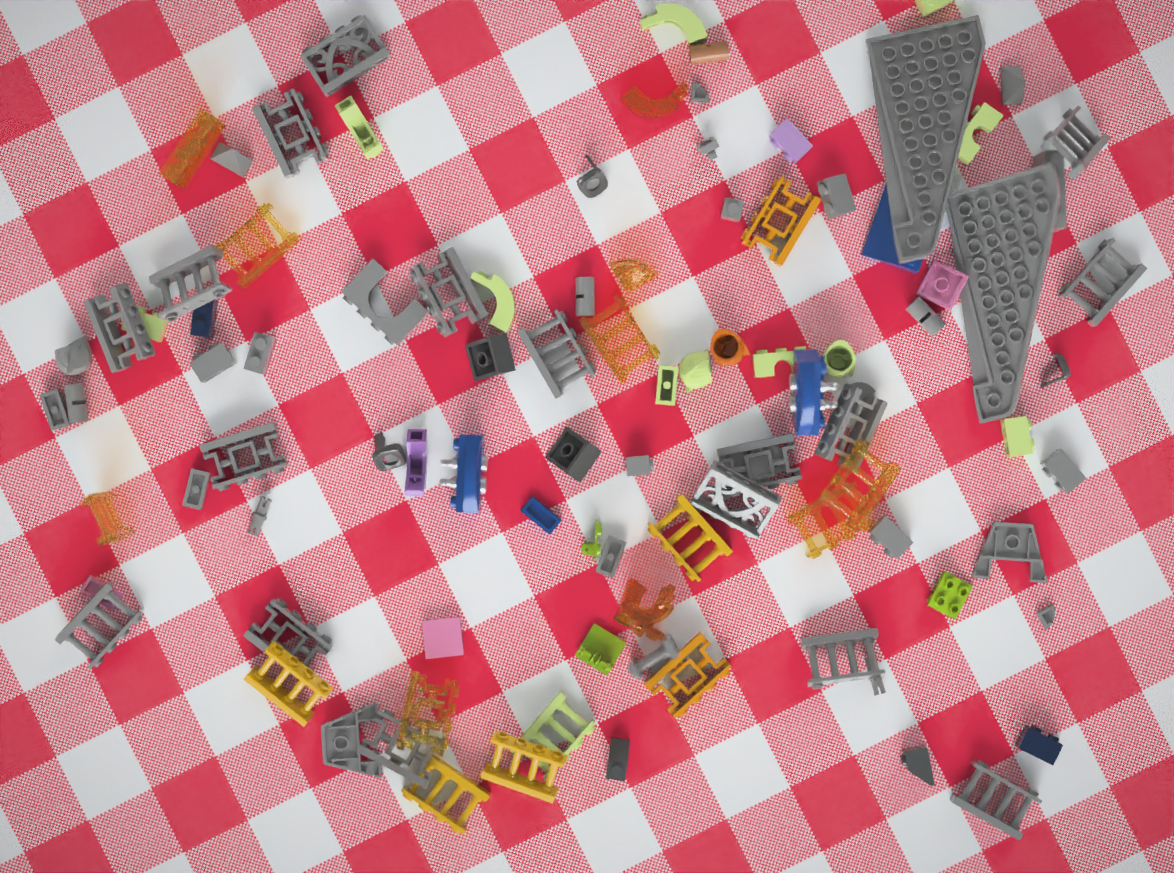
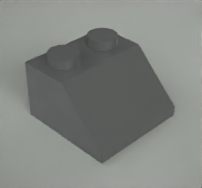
M506 333L465 344L474 382L516 371Z
M566 427L545 458L566 474L581 482L602 451Z

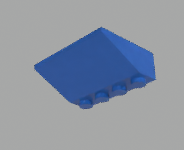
M885 185L861 255L916 274L920 270L923 259L899 264L894 244L887 185Z

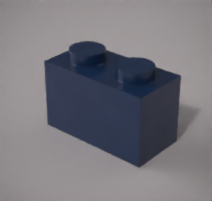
M215 299L193 310L190 335L214 338L218 300Z
M1031 725L1030 728L1024 726L1015 746L1040 760L1054 765L1063 747V744L1058 742L1060 738L1050 733L1046 736L1041 733L1042 729Z

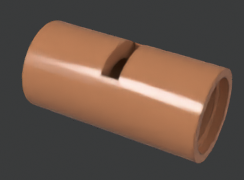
M727 40L712 42L708 46L706 43L689 46L691 65L729 60Z

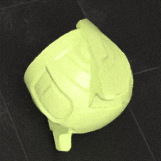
M837 340L831 343L822 355L824 356V362H826L827 375L833 378H844L846 375L852 377L856 362L852 347L844 340Z
M709 350L689 353L683 357L679 363V375L687 386L685 389L687 393L712 383Z

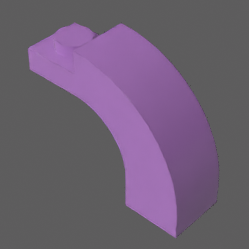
M408 429L404 495L424 497L427 481V429Z

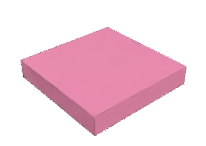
M934 260L916 294L951 311L969 276Z
M460 616L422 621L426 659L464 655Z

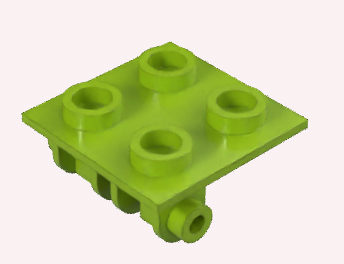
M596 519L595 542H584L581 546V552L584 555H594V560H596V555H600L601 543H597V536H601L602 524H598V519Z
M944 571L943 574L940 573L941 576L937 581L938 584H934L936 588H932L934 592H931L926 605L956 620L973 586Z
M594 623L574 656L603 674L608 675L627 643Z

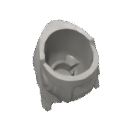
M86 336L73 341L68 346L54 350L56 365L63 372L64 377L81 374L87 371L92 363V351Z

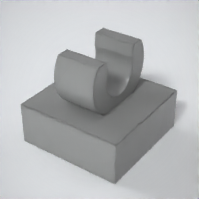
M714 137L696 145L698 152L701 155L706 154L708 159L713 160L718 157L714 149L720 146Z

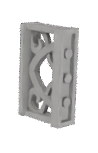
M366 15L354 17L351 20L352 23L346 27L345 25L340 26L330 37L328 35L324 36L318 41L317 45L314 47L308 46L302 51L303 54L300 55L326 97H329L391 58ZM360 27L368 30V37L364 43L361 42L363 33L360 36L355 35V31ZM372 38L377 42L381 49L380 51L376 52L368 46ZM339 45L358 48L353 56V68L343 63L333 64L335 52ZM363 50L365 52L361 55L365 56V60L359 61L358 55ZM321 54L322 59L318 62L321 64L326 63V66L322 68L315 67L312 64L313 57ZM341 67L344 69V72L338 75V69L333 71V68ZM326 71L329 83L324 85L316 72Z
M714 460L694 492L690 504L696 509L710 514L714 519H719L727 523L729 527L736 528L746 536L757 540L774 512L780 506L782 496ZM711 477L716 479L715 486L707 485ZM726 485L732 487V489L727 490ZM707 490L715 491V493L707 495V497L712 498V501L703 497L702 493ZM738 491L743 493V501L747 507L729 509L723 494L731 495ZM748 497L754 499V501L751 500V503H750L749 500H748ZM765 506L769 507V510L763 516L759 510ZM753 513H755L760 519V523L757 525L747 520L752 519L754 522L755 517Z

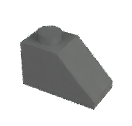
M611 737L606 779L625 781L630 740Z
M925 745L902 749L903 755H900L902 766H905L909 772L930 786H935L928 748Z

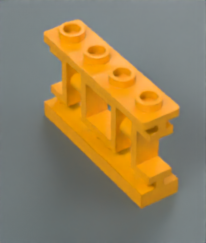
M783 176L779 180H774L770 187L773 190L770 196L765 195L760 204L763 208L760 213L756 211L751 219L753 225L750 230L746 228L740 237L743 239L741 244L746 245L750 249L753 248L757 241L772 250L768 260L773 261L779 267L785 262L822 200L817 196L811 195L809 192L803 200L788 192L787 189L791 182ZM783 185L784 188L781 194L788 197L785 205L782 206L775 202L772 208L768 207L779 187ZM807 200L810 201L798 224L795 223L798 215L790 211L794 203L796 202L804 206ZM775 209L792 218L783 233L767 224ZM762 217L764 221L761 227L769 231L766 237L762 239L755 235L752 241L748 240ZM789 233L790 237L779 256H775L779 248L771 244L773 238L777 235L784 240Z
M700 631L680 649L679 656L673 660L672 658L667 660L643 682L653 695L662 689L672 700L673 703L667 710L674 718L684 716L688 712L687 708L692 703L694 705L703 698L701 695L706 690L710 692L717 685L715 682L719 678L724 679L731 673L729 669L732 666L724 657L715 663L705 652V649L711 643ZM703 643L698 650L703 654L704 658L697 664L690 657L683 662L687 655ZM690 663L702 677L687 689L676 675ZM708 663H711L716 670L723 665L715 675L703 684L708 677L702 669ZM673 668L675 669L670 674L671 678L676 682L671 688L667 689L662 683L654 687ZM682 689L689 696L695 691L676 710L674 709L680 704L673 696L675 693Z

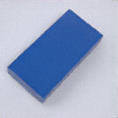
M533 496L520 510L549 535L562 521Z

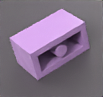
M788 118L769 135V142L776 149L780 148L782 150L783 157L789 163L793 162L796 164L813 147Z

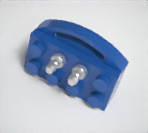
M817 349L794 350L793 374L789 376L790 391H793V395L789 396V410L792 412V423L796 436H819L820 429H825L823 411L829 408H837V401H825L823 399V392H826V390H837L838 383H826L824 381L823 374H826L827 371L826 362H824V356H819Z
M459 435V438L453 439V450H458V458L440 460V466L457 469V477L439 480V485L451 486L452 489H457L456 496H451L450 508H456L455 512H481L482 494H486L487 478L483 477V472H487L488 455H484L485 436Z

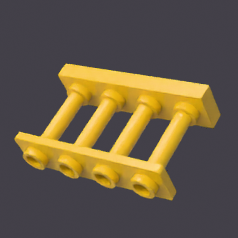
M680 494L676 498L678 501L676 503L677 506L654 526L651 522H648L649 528L647 530L654 538L658 536L661 539L660 545L666 552L671 551L675 555L672 559L679 567L684 565L687 569L686 575L692 581L696 579L699 582L701 579L697 574L719 555L725 554L728 557L733 551L683 494ZM687 511L691 516L688 518L689 521L666 540L659 531L678 514ZM699 525L704 530L701 532L702 535L681 554H678L672 545L694 526L697 527ZM712 539L716 544L715 549L691 569L684 560L707 540L709 542Z
M273 641L264 651L269 656L260 668L255 666L243 680L304 727L315 714L311 708L320 696L326 699L334 688L315 674L312 669L300 662L298 658L286 651L280 644ZM274 661L284 667L275 680L265 674ZM289 673L299 679L290 693L280 686ZM304 685H307L314 693L304 705L295 697Z
M495 731L490 740L491 743L496 744L492 763L487 762L480 778L553 804L559 788L553 785L558 767L563 768L568 756L560 751L545 748L543 745L534 744L523 738L508 735L506 732ZM503 748L514 751L510 770L499 766ZM522 754L533 757L528 776L517 773ZM540 760L551 764L546 783L535 779Z
M433 754L425 770L430 772L431 769L434 770L435 768L441 772V776L427 797L424 799L416 793L420 785L415 782L412 783L410 788L405 785L401 789L402 796L411 802L412 800L419 804L418 807L423 811L432 812L435 815L434 818L439 822H446L451 825V830L457 834H460V832L465 834L467 827L463 824L478 802L484 801L486 803L491 793ZM420 772L418 776L423 778L425 774ZM452 779L456 782L457 787L442 809H439L432 802L446 781ZM468 790L472 793V799L458 820H455L448 815V812L461 793Z

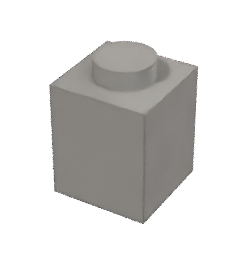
M725 197L720 219L739 223L744 201Z
M649 455L626 457L627 476L650 475V471L654 470L653 459H649Z

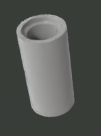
M576 277V316H595V277Z
M920 296L905 309L932 337L946 325Z
M84 383L64 385L69 424L89 421Z

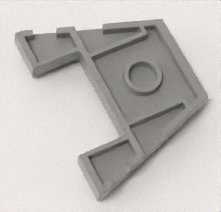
M993 521L971 578L990 579L991 559L1030 562L1029 582L1048 583L1033 524Z
M377 702L321 724L324 765L382 778L381 764L373 760L361 761L360 753L356 751L360 745L359 722L374 721L378 715Z

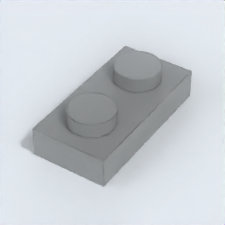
M60 389L39 395L51 431L71 425L69 424L68 413Z
M191 468L182 506L198 510L203 509L211 476L210 472Z
M608 536L595 572L613 578L627 542Z

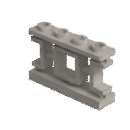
M294 88L284 93L287 103L272 110L267 102L252 107L286 179L301 173L297 163L314 156L316 163L320 164L322 161L329 160L327 154H330L325 143L321 144L319 140L321 134L317 126L313 127L310 121L313 117L309 109L305 110L302 104L305 100L301 92H296ZM293 97L304 118L303 121L298 114L289 118L286 109L294 106L291 99ZM264 111H267L270 117L279 113L282 122L274 125L276 134H274ZM297 122L304 137L287 144L280 129ZM309 132L321 154L319 156L315 149L306 153L302 144L311 140L308 135ZM281 145H283L285 151L293 148L296 149L299 156L290 160L293 168H290L280 147Z
M454 247L437 255L440 262L437 266L426 270L423 262H420L409 269V276L412 282L416 283L419 288V296L422 300L426 301L428 305L427 311L431 317H434L437 323L436 328L440 334H443L444 338L458 330L454 322L468 316L471 324H474L488 316ZM448 265L453 275L444 279L440 269ZM433 273L437 283L430 285L428 288L423 277ZM450 282L458 298L444 304L436 288ZM466 299L471 309L462 313L457 304ZM451 308L455 317L446 321L441 311Z
M127 283L118 284L110 288L109 290L113 298L108 301L104 294L84 301L112 373L123 371L133 366L129 358L133 354L136 355L138 361L156 354ZM117 302H118V304H119V306H120V309H121L120 312L118 311V308H117V306H116V303H117ZM109 307L112 316H109L106 308ZM120 318L127 332L122 337L115 323ZM131 338L133 339L134 344H135V346H136V347H134V348H133L132 343H131V341H130ZM121 343L124 344L126 352L123 351Z
M845 383L837 400V408H834L815 454L832 461L836 453L841 456L837 465L858 473L888 402L869 394L864 402L859 399L863 390ZM855 402L856 405L854 407L853 412L851 413L850 410L853 406V403ZM863 407H865L862 417H859ZM850 418L856 420L850 436L847 437L843 434ZM838 438H841L837 448H834ZM849 442L850 444H849L848 449H847V451H846V453H845V452H844V449H845L847 443Z
M276 422L199 445L201 452L204 454V460L214 457L219 475L210 478L213 489L218 488L219 491L229 489L230 484L236 482L238 486L248 483V479L252 477L258 480L267 477L266 473L273 471L274 474L285 471L284 467L289 466L286 456L276 457L271 443V439L279 437ZM271 432V435L264 437L267 447L257 449L255 441H246V439ZM234 443V447L227 448L230 456L228 459L221 461L218 452L210 454V450ZM251 446L256 464L239 469L234 451ZM269 454L272 463L280 461L279 465L260 471L255 470V468L262 466L261 456ZM233 466L235 474L243 472V476L219 483L220 479L226 478L223 469L225 467Z
M793 433L716 449L719 463L729 462L730 469L739 474L747 472L748 479L756 480L761 486H768V489L780 487L779 483L784 482L787 485L797 484L798 479H802L800 467L790 469L786 450L795 449ZM788 442V446L781 447L783 457L772 459L771 450H762L763 447ZM748 450L751 452V454L743 455L745 465L736 467L734 466L733 458L725 459L724 456ZM767 455L770 473L752 477L749 458ZM784 465L786 474L794 472V476L771 481L768 479L769 477L776 476L774 466ZM738 491L730 496L735 497L742 495V493Z
M273 598L265 607V609L272 613L271 617L263 627L254 622L243 636L263 652L273 641L280 644L293 656L300 651L307 657L303 664L314 671L315 669L308 662L318 650L326 656L334 646L331 643L333 640L326 634L321 635L316 631L318 628L311 622H304L301 619L302 615L297 611L289 610L286 607L287 604L282 599ZM274 607L295 622V624L290 620H287L282 627L275 623L273 620L280 612ZM269 627L277 634L269 643L257 632L263 634ZM287 627L302 637L293 651L278 641ZM308 634H310L322 645L318 643L311 651L303 644L309 638Z
M386 709L384 712L378 710V715L374 721L381 724V728L373 742L364 738L356 751L416 784L427 788L433 774L425 769L433 753L443 757L445 750L448 748L444 745L445 740L437 736L434 739L427 736L428 731L420 727L417 730L410 727L411 722L403 718L400 721L395 719V714ZM383 718L405 728V732L397 729L393 737L385 734L389 724L382 721ZM400 735L415 742L407 760L391 752ZM418 735L439 746V749L430 747L427 755L419 752L418 749L422 742L416 739V736ZM380 740L388 743L389 745L384 753L391 756L390 760L368 749V746L376 748ZM414 758L422 762L418 771L425 774L422 778L401 767V764L404 763L410 766Z

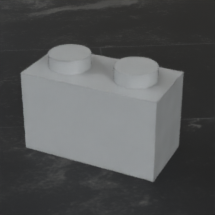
M846 174L829 177L817 182L818 192L821 195L824 211L828 219L843 216L857 210Z
M254 332L243 369L266 375L276 338Z
M216 342L208 347V352L204 354L200 352L192 357L193 361L189 364L201 383L208 382L237 364L225 343L219 344V342Z
M1056 449L1040 463L1043 467L1041 469L1048 478L1052 477L1055 481L1054 486L1061 493L1063 491L1070 493L1086 479L1085 475L1062 449Z
M885 515L868 531L871 534L869 538L876 545L880 543L885 548L883 552L891 559L893 556L899 559L914 543Z

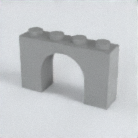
M1044 150L1033 157V168L1051 162L1055 164L1062 192L1053 232L1055 233L1067 228L1064 157L1057 150Z
M372 259L341 291L344 294L343 299L350 306L354 304L359 309L356 312L364 319L368 317L372 321L370 325L377 332L382 330L386 334L384 338L391 345L395 343L399 346L429 313L414 298L399 315L392 318L378 316L371 307V294L374 288L389 273L376 260Z

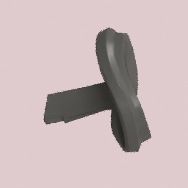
M586 154L584 156L594 169L577 179V186L587 198H593L608 187V180L603 171ZM599 179V184L596 188L587 189V184L590 180Z
M1054 353L1052 356L1060 364L1063 376L1040 385L1041 388L1060 380H1067L1071 376L1070 369L1062 354Z
M383 432L374 435L375 451L372 454V459L377 469L388 471L407 464V456L400 444L394 443L385 446ZM387 455H394L398 458L394 462H383V458Z

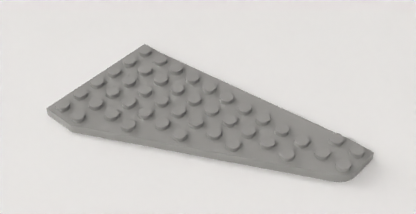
M979 15L865 40L870 60L893 237L899 264L925 259L934 252L937 246L986 45Z
M1054 162L949 194L946 213L951 229L956 270L969 276L960 293L974 384L975 406L980 424L1009 417L1017 407L1062 194Z

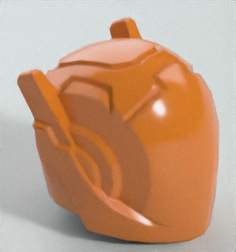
M722 328L714 332L710 347L712 356L720 368L723 367V364L726 366L735 365L742 361L745 355H751L745 342L735 331Z

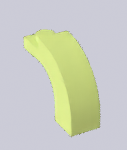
M662 4L655 6V15L649 13L640 20L642 31L666 23L677 26L684 33L688 46L707 40V33L701 20L692 11L680 5Z
M351 96L334 105L367 160L377 156L384 150Z
M473 271L470 279L491 290L497 300V308L489 324L507 333L515 315V302L509 287L496 274L489 280V275L479 271L476 273Z

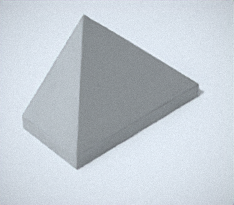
M1000 67L1002 105L1022 104L1025 79L1021 67Z
M220 142L210 158L243 178L253 163L249 158Z

